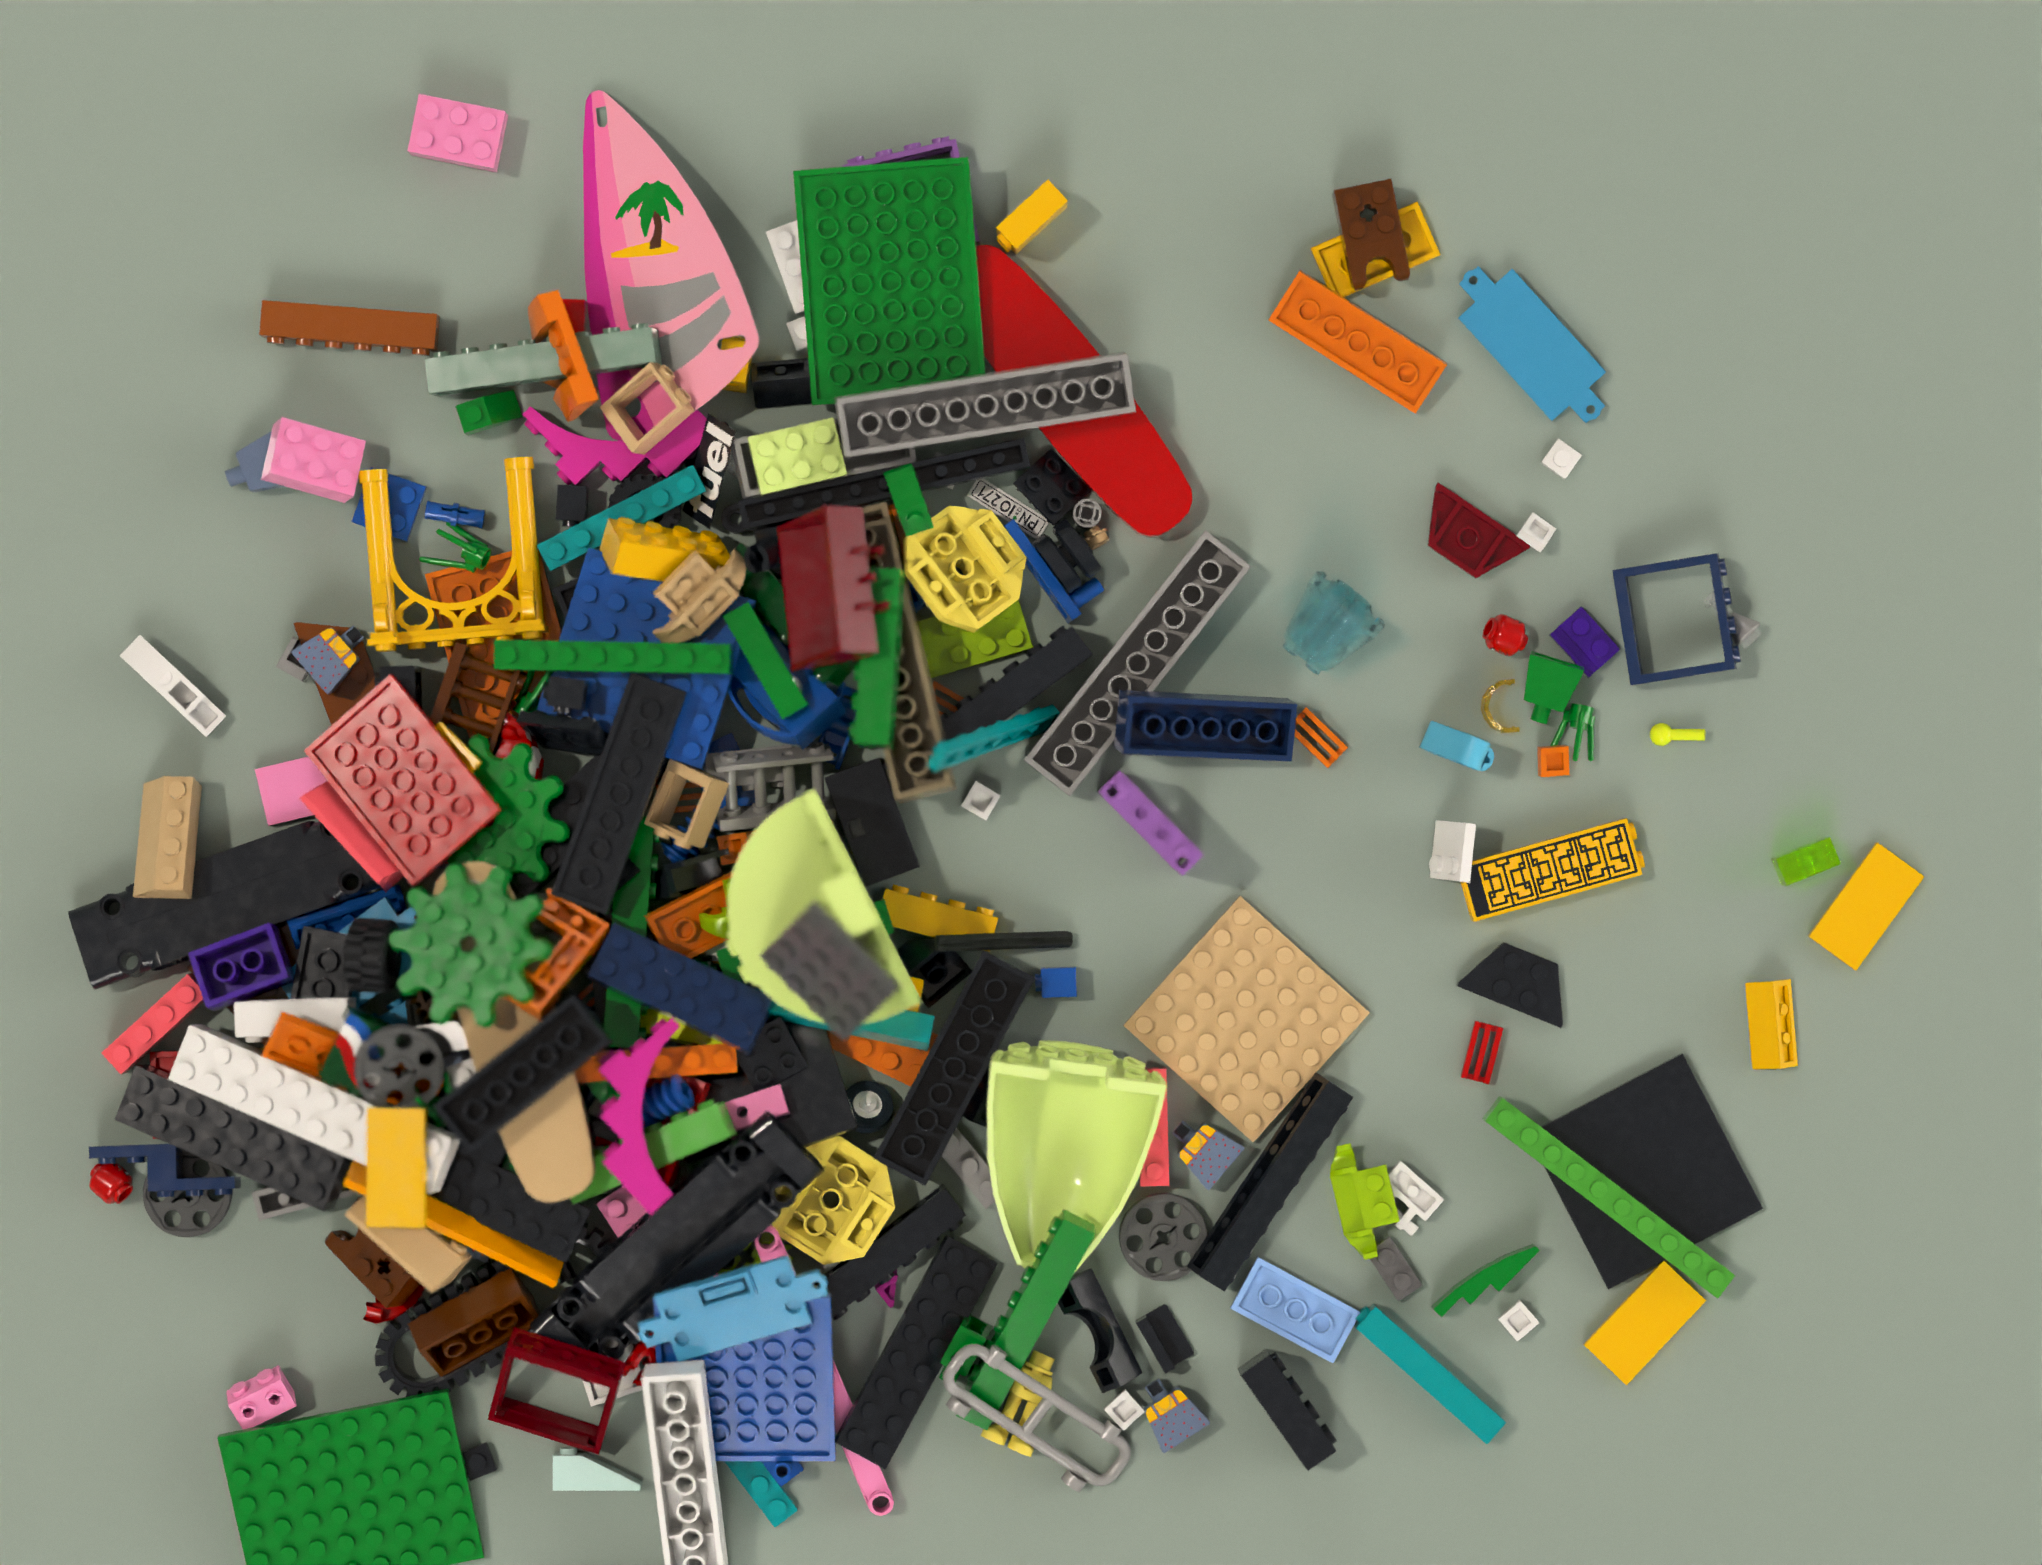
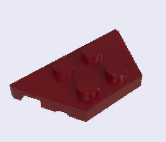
M1439 482L1436 484L1427 547L1475 579L1530 548L1529 544L1517 537L1513 532Z

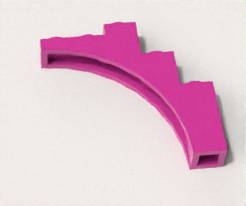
M531 406L522 414L527 419L523 424L535 436L540 432L548 440L544 445L556 457L560 453L563 455L555 463L560 469L556 474L567 485L573 482L576 486H579L601 463L605 465L601 470L613 482L617 478L623 482L647 459L650 461L647 467L658 478L662 475L666 478L672 476L699 450L707 419L698 409L695 410L645 455L632 453L623 440L590 439L568 432L545 419Z
M662 1018L650 1030L654 1034L646 1042L640 1038L628 1049L632 1053L631 1056L627 1057L620 1049L616 1053L611 1049L599 1060L602 1066L598 1070L622 1095L619 1099L613 1095L601 1106L604 1113L600 1116L624 1141L620 1146L615 1142L603 1153L606 1159L602 1163L650 1215L673 1194L658 1176L648 1155L643 1135L641 1109L644 1088L652 1064L666 1041L680 1027L673 1018L668 1022Z

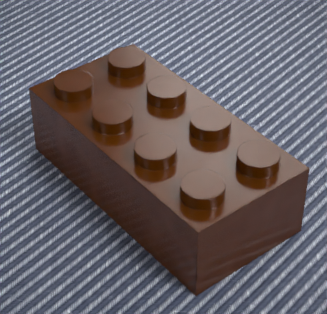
M510 1268L496 1274L486 1282L470 1288L464 1294L446 1301L443 1305L429 1313L420 1315L416 1320L408 1323L418 1351L438 1375L442 1377L507 1342L511 1337L514 1327L525 1331L531 1329L530 1323L540 1315V1312L531 1292Z

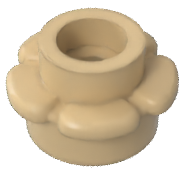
M1095 526L1083 534L1085 541L1092 550L1110 540L1106 534L1108 529L1103 528L1101 530L1099 526Z

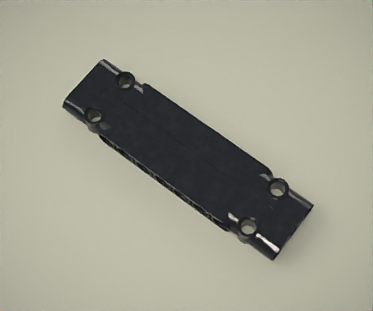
M308 821L195 861L192 899L134 898L133 883L125 888L126 891L118 894H106L101 900L70 910L68 914L89 981L94 990L129 977H140L149 970L159 971L189 961V952L269 922L281 928L288 925V920L341 904V901L349 898L355 899L364 896L366 892L380 888V886L334 836L328 835L327 828L320 821L316 823L315 821ZM352 877H358L359 884L357 888L350 891L347 890V881ZM114 902H119V912L115 915H110V905ZM132 956H137V966L134 969L128 970L126 967L127 960Z
M766 1111L745 1131L733 1136L726 1148L712 1153L670 1191L673 1195L651 1215L648 1212L645 1213L576 1276L573 1285L561 1290L558 1298L530 1323V1327L535 1334L610 1358L620 1359L628 1345L631 1343L637 1344L641 1341L638 1322L654 1317L655 1293L713 1277L779 1217L782 1208L789 1207L794 1203L797 1194L824 1172L823 1166L773 1114ZM744 1145L749 1147L750 1151L746 1154H738L735 1149ZM780 1186H787L791 1189L787 1194L783 1195L775 1191ZM574 1300L578 1305L574 1308H568L564 1305V1302ZM647 1330V1331H646V1334L648 1335V1334H649L650 1332H652V1331H651V1330ZM608 1340H615L619 1344L616 1347L610 1348L605 1346L604 1343Z

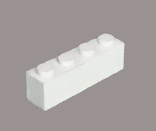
M356 997L234 1002L235 1037H245L246 1043L263 1042V1037L270 1036L281 1011L339 1032L344 1022L342 1015L347 1005L356 1009Z

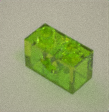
M1822 837L1771 858L1779 881L1783 886H1788L1841 864L1830 837Z

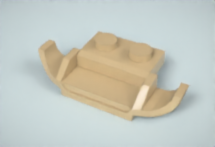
M734 549L731 552L729 561L722 568L717 566L713 569L702 557L693 551L653 592L672 613L669 615L671 620L662 628L655 629L652 633L662 643H680L695 636L699 637L740 596L738 593L743 585L746 573L744 558Z

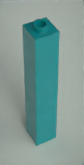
M755 988L756 990L766 994L761 988ZM775 1002L768 1018L772 1019L781 1016L782 1020L786 1022L831 1031L827 1024L794 1014L777 1002ZM905 1010L880 1021L861 1024L851 1035L928 1051L935 1016Z
M1372 1304L1370 1308L1364 1306L1360 1310L1361 1313L1355 1318L1357 1320L1354 1325L1355 1328L1483 1442L1488 1444L1506 1424L1504 1419L1378 1307Z

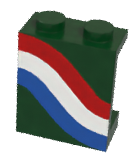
M347 1005L342 1015L343 1025L324 1063L319 1062L317 1071L324 1083L333 1087H337L338 1084L348 1088L350 1094L364 1098L354 1076L356 1054L368 1036L392 1024ZM403 1033L396 1037L395 1044L399 1046L403 1038ZM373 1045L369 1048L367 1055L371 1059H379L384 1054V1048L380 1045ZM370 1073L365 1076L363 1084L369 1088L378 1085L380 1077L377 1074Z

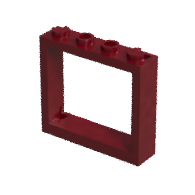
M514 1327L506 1347L487 1420L599 1455L607 1433L626 1362ZM515 1358L608 1387L609 1391L599 1426L505 1397Z

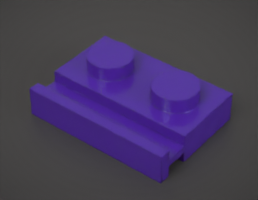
M1581 606L1549 634L1575 664L1585 667L1583 673L1587 678L1592 676L1594 672L1620 650Z

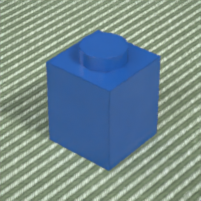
M1076 967L1041 968V974H1035L1036 992H1041L1042 998L1077 997Z

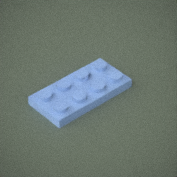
M1258 1256L1230 1306V1309L1331 1363H1334L1356 1322L1355 1318L1361 1313L1359 1310Z

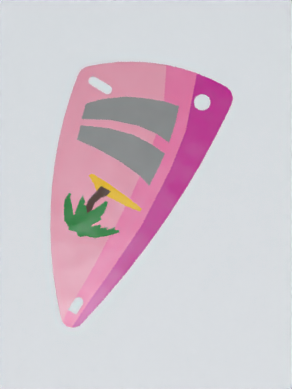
M597 90L592 92L586 99L583 135L584 271L590 331L592 335L603 334V329L620 327V331L631 330V325L648 323L649 327L657 329L662 365L664 364L671 369L675 375L673 380L678 387L683 388L691 398L689 403L694 410H697L717 395L746 365L758 348V332L732 262L714 226L693 191L662 149L632 116L607 93ZM606 106L607 125L600 127L597 123L596 108ZM742 335L746 339L743 347L720 350L717 346L718 341L722 338ZM643 368L596 374L601 405ZM658 380L637 397L641 403V410L632 419L641 432L646 435L677 407ZM603 413L605 426L610 437L618 441L622 440Z

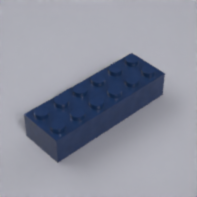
M1119 690L1114 748L1123 754L1292 762L1297 703L1288 698Z
M613 923L588 974L590 981L670 1019L673 1018L675 1021L747 1055H750L775 1004V1001L768 995L616 923Z

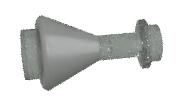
M1713 591L1703 602L1706 604V609L1712 606L1717 611ZM1727 606L1729 617L1734 616L1737 633L1732 634L1733 646L1741 645L1744 649H1747L1762 634L1757 629L1760 626V622L1734 613Z

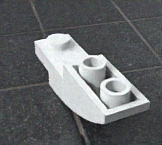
M140 634L119 655L205 737L226 717L220 709Z

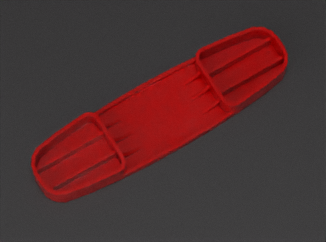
M976 245L984 356L995 372L1100 356L1074 323L1020 266L997 247ZM1135 400L1136 412L1038 427L1058 453L1084 480L1085 484L1117 517L1137 534L1146 537L1160 536L1174 528L1188 514L1193 501L1192 489L1178 463Z

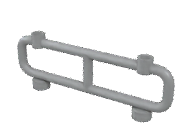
M969 1344L962 1347L954 1355L943 1373L944 1387L952 1395L946 1406L962 1418H965L973 1408L1067 1469L1061 1479L1073 1490L1080 1492L1087 1482L1095 1486L1110 1484L1118 1477L1128 1463L1131 1448L1128 1441L1119 1434L1122 1429L1115 1422L1108 1419L1103 1424L1004 1360L1007 1354L998 1346L992 1345L989 1350L979 1344ZM968 1357H980L992 1368L1000 1370L1042 1398L1022 1426L955 1383L954 1376ZM1052 1405L1097 1433L1106 1442L1118 1447L1119 1455L1108 1471L1104 1474H1095L1032 1433Z

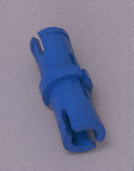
M427 501L424 519L449 522L450 526L461 524L482 529L485 510L460 507L459 503L448 505Z

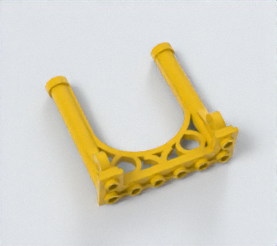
M533 457L504 459L512 541V557L506 574L493 589L484 595L458 603H445L427 599L414 592L402 580L394 560L387 469L359 471V484H362L374 621V633H370V639H367L369 646L375 647L376 651L390 652L397 651L396 645L408 644V650L426 648L425 643L437 642V647L455 646V640H466L467 645L483 644L484 638L495 637L496 640H513V635H522V639L531 640L541 639L542 633L549 632V627L545 625L543 615L531 470L534 469ZM515 573L517 574L519 600L514 595L504 591ZM394 582L409 597L399 605L397 610ZM497 595L505 597L512 602L513 610L508 617L493 618L489 614L488 605ZM417 602L427 609L428 618L423 624L409 625L404 621V611ZM482 605L481 612L483 617L492 624L465 627L467 618L472 613L478 612L476 607ZM433 608L440 610L439 615L448 617L454 628L427 630L435 620ZM455 610H463L460 613L459 617L454 612H452ZM520 613V621L511 623ZM397 623L407 632H398Z

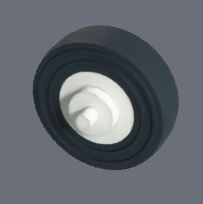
M860 1081L851 1085L846 1090L859 1127L855 1131L866 1134L874 1133L888 1124L893 1113V1101L890 1093L884 1086L874 1081Z

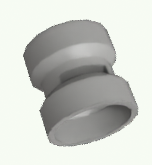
M1083 499L1075 505L1072 517L1078 527L1091 529L1099 523L1102 517V510L1096 501Z

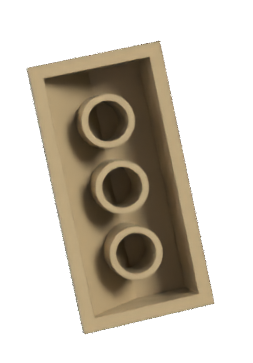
M163 776L143 785L133 890L134 898L192 899L202 786L194 777Z
M364 1195L345 1213L348 1219L431 1293L451 1283L472 1258V1255L467 1251L466 1245L429 1227H366V1196Z

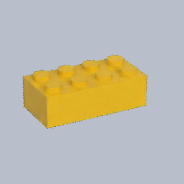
M619 517L618 520L608 518L599 550L603 552L602 556L612 574L665 581L693 551L702 557L713 569L717 566L722 568L731 557L720 537L712 531L703 530L701 533L682 526L666 528L655 522L641 524L625 517Z

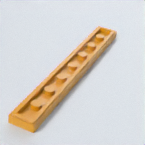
M353 1160L343 1185L366 1196L367 1166ZM427 1195V1227L552 1288L557 1284L564 1262L482 1225L473 1217Z

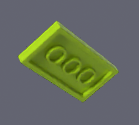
M1019 600L974 633L941 622L936 616L918 621L931 678L1033 648Z

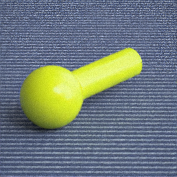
M1665 723L1655 724L1650 730V739L1658 746H1665L1671 740L1705 741L1706 738L1705 729H1671Z

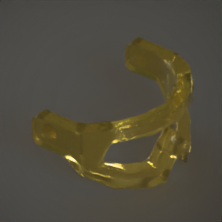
M1515 679L1496 681L1486 690L1482 697L1481 712L1484 720L1491 728L1501 733L1520 732L1519 727L1505 728L1498 724L1488 709L1492 694L1500 686L1515 684Z

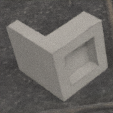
M293 636L276 667L304 682L309 673L291 653V651L301 645L300 640Z

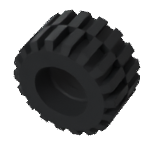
M356 918L352 921L343 949V971L347 986L351 991L387 994L393 989L399 975L402 951L393 950L389 945L390 934L398 929L394 920Z

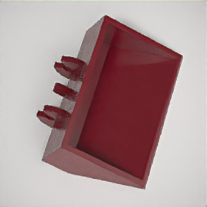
M823 506L777 527L791 671L859 660L877 653L874 614L889 610L890 602L884 601L875 604V600H872L870 583L876 581V574L869 573L868 559L882 556L885 552L883 546L869 549V545H866L863 508Z

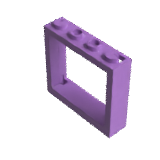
M949 136L932 139L933 144L922 147L920 142L903 146L904 151L893 153L892 149L876 152V157L864 160V156H857L847 160V164L842 165V167L909 162L950 153L951 158H959L960 155L956 139L950 140ZM974 219L976 245H978L980 240Z
M1117 771L1097 791L1178 874L1183 876L1203 856L1199 849L1121 771ZM1113 786L1118 792L1111 798L1106 792ZM1182 856L1185 861L1179 866L1176 861Z

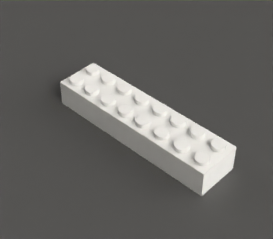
M704 1360L645 1364L642 1385L665 1565H728Z

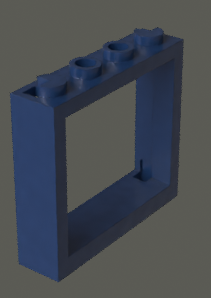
M1719 553L1612 570L1630 685L1737 669L1736 663L1741 662L1739 645L1733 646L1732 634L1737 633L1734 616L1729 617L1727 605L1732 604L1730 588H1724L1723 576H1727L1725 558L1720 559ZM1710 564L1725 662L1643 675L1628 577Z

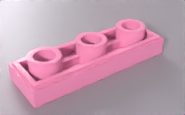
M780 1084L725 1102L736 1131L748 1128L766 1111H769L776 1118L790 1113ZM743 1109H748L747 1116L740 1118V1112Z

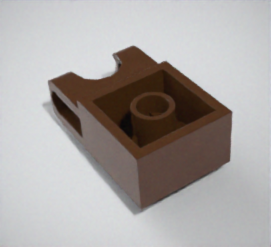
M1392 179L1334 190L1332 198L1352 289L1360 290L1365 287L1367 281L1366 266L1375 259L1387 262L1396 280H1408L1410 269ZM1364 209H1370L1374 213L1370 222L1366 221V217L1361 218L1360 216Z
M358 1197V1198L355 1200V1202L352 1204V1206H353L361 1197ZM359 1227L355 1237L346 1231L338 1230L331 1231L325 1239L327 1247L385 1308L403 1306L421 1284Z

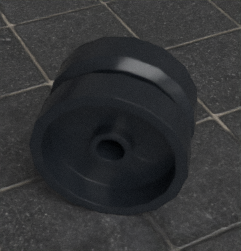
M1064 518L1053 527V533L1060 545L1057 546L1045 534L1033 541L1032 544L1061 585L1070 594L1081 585V579L1074 570L1076 566L1088 578L1093 577L1102 568L1093 556L1094 552L1085 539Z

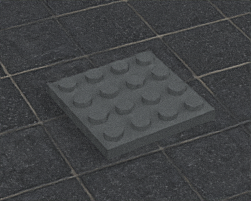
M816 901L760 956L768 968L774 971L787 984L788 988L795 992L808 1005L809 1009L817 1014L829 1026L830 1030L843 1041L900 987Z

